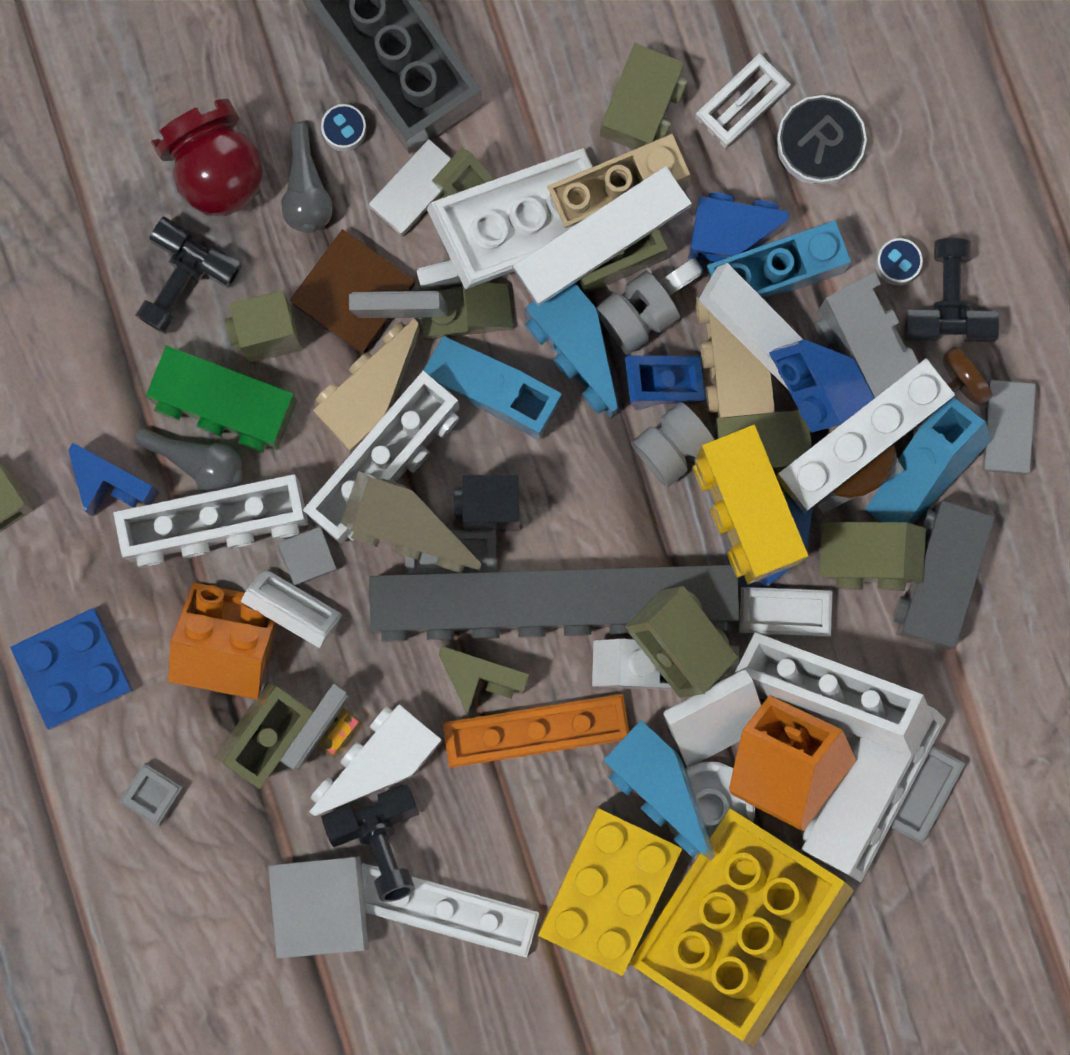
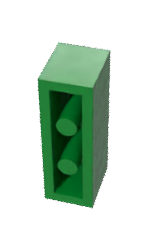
M167 345L164 348L146 393V397L156 404L155 412L177 421L180 420L182 414L198 420L197 428L222 437L224 430L241 436L239 444L264 453L266 446L278 450L297 403L296 397L291 392Z

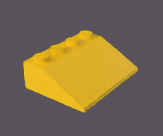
M729 808L710 837L715 857L710 861L702 853L699 854L629 964L742 1042L754 1047L854 890L845 881Z

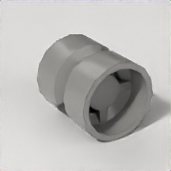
M644 271L627 283L624 295L614 293L596 306L598 318L618 347L627 355L649 340V332L651 330L660 333L680 318L678 310L667 292L648 271ZM643 309L644 312L639 315L637 311Z
M682 402L677 403L661 417L662 426L659 429L650 426L631 441L633 449L643 463L666 487L671 486L688 471L687 462H695L697 460L696 456L702 445L715 440L701 420Z

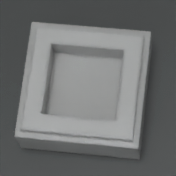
M321 527L278 543L294 586L337 571Z
M143 763L119 803L158 827L165 819L184 787L147 763Z

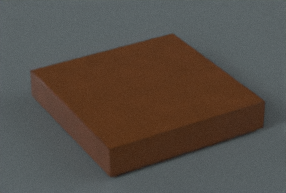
M342 229L289 301L293 306L363 355L390 318H358L349 311V294H352V292L411 291L416 283L411 277Z

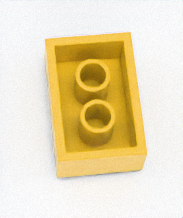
M755 424L702 445L696 456V465L692 466L693 472L701 491L710 490L714 500L710 514L718 533L721 535L727 532L732 545L731 551H728L727 555L736 577L744 575L747 584H751L804 561L808 557V553Z
M596 807L538 931V936L623 976L682 848Z

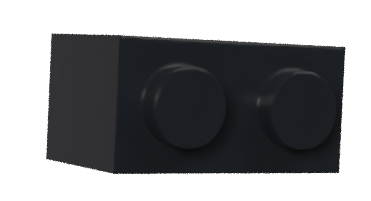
M463 475V487H454L455 520H463L465 530L519 531V475Z

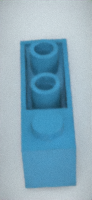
M836 220L714 262L707 265V268L712 277L718 266L728 263L762 298L801 289L844 274L851 260Z
M576 283L539 307L533 301L525 308V317L529 321L524 326L539 345L545 342L550 345L557 354L553 358L554 363L569 380L576 376L586 388L582 396L597 414L605 411L610 418H613L617 413L618 407L596 307Z
M445 336L440 340L423 370L444 389L538 441L541 439L561 403L562 393L520 370Z
M953 396L938 408L918 429L899 458L904 471L886 480L880 486L866 507V512L878 522H907L914 524L926 509L934 503L992 441L985 421Z
M640 720L603 760L614 770L608 778L627 796L635 790L646 801L641 809L660 827L668 821L679 832L674 840L689 855L695 858L701 852L711 861L715 857V853L682 758Z

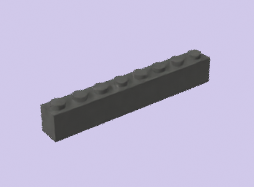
M731 565L369 576L370 631L373 634H381V642L409 641L408 633L427 632V640H454L455 631H472L473 639L500 638V630H518L519 638L546 637V629L564 628V636L591 635V627H609L610 635H630L624 626L659 591L684 586L687 591L693 593L698 598L702 611L712 624L725 632L728 631V623H736L739 620L738 578Z

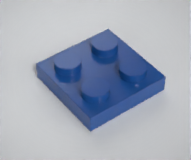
M95 608L10 646L47 730H52L133 692L132 686Z

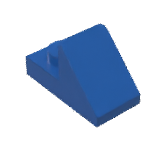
M640 355L625 357L630 403L635 410H642L659 404H677L679 402L697 404L706 401L700 357Z
M72 443L68 451L82 505L87 514L92 517L94 516L111 486L115 487L111 496L133 508L136 507L139 501L145 505H150L154 502L159 491L153 486L75 443Z

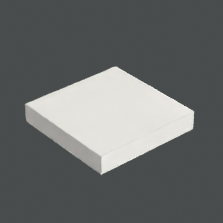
M742 670L711 686L705 694L694 695L669 708L663 714L686 767H690L739 742L743 728L760 708L761 704L751 677L746 670Z

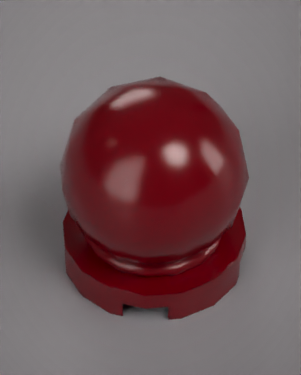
M218 99L214 102L217 109L201 115L197 107L193 108L159 130L163 137L162 141L160 139L151 141L162 161L175 160L172 175L181 196L192 208L208 216H227L244 209L258 194L263 175L257 149L244 134L232 129L240 119L229 99Z

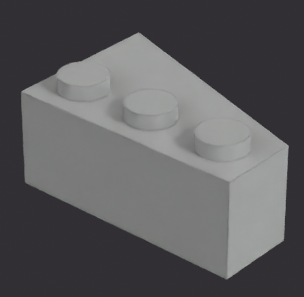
M875 271L826 297L816 313L819 321L815 322L816 330L826 346L832 344L836 352L854 358L874 398L919 364L912 348L905 347L894 325L899 323L894 311L890 309L885 312L873 290L874 287L880 285Z

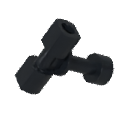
M165 216L159 220L149 240L152 244L172 255L169 263L175 269L154 303L144 300L135 314L137 318L163 334H167L175 321V318L169 312L190 278L200 281L204 274L228 289L242 268L241 262L213 246L211 250H208L191 240V232Z
M943 238L934 241V260L943 263V301L935 302L933 310H907L905 313V340L937 341L939 335H963L964 342L997 341L999 336V311H970V303L961 301V263L970 261V240Z
M407 783L377 794L379 802L354 811L352 805H348L321 816L327 837L333 848L359 838L361 844L371 845L381 874L374 881L381 902L400 900L415 890L409 870L404 868L398 869L388 840L395 832L394 824L419 815L415 800Z

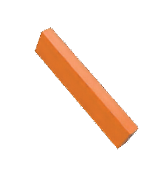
M623 694L442 723L449 768L622 741L629 733Z

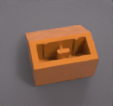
M193 582L170 641L168 682L258 700L268 671L277 623L242 603L241 600L245 592Z
M769 695L742 730L728 790L731 795L804 831L856 762V758L842 729Z

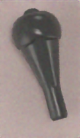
M295 122L290 126L293 158L287 192L281 199L282 215L285 222L291 228L305 233H312L323 228L330 221L333 205L328 192L324 190L311 156L308 125L304 122Z
M145 428L139 429L135 435L137 445L166 457L196 481L197 486L207 493L236 487L243 479L242 458L231 446L221 443L206 445L172 440Z

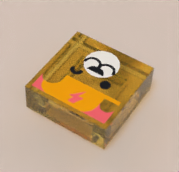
M318 703V704L316 705V707L312 710V712L315 711V709L317 708V706L319 705V703ZM343 707L317 746L335 758L362 724V721Z

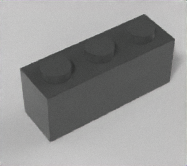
M945 501L936 504L933 511L926 509L920 527L926 528L923 583H911L908 596L899 597L893 615V622L899 623L896 635L947 651L956 648L995 517Z

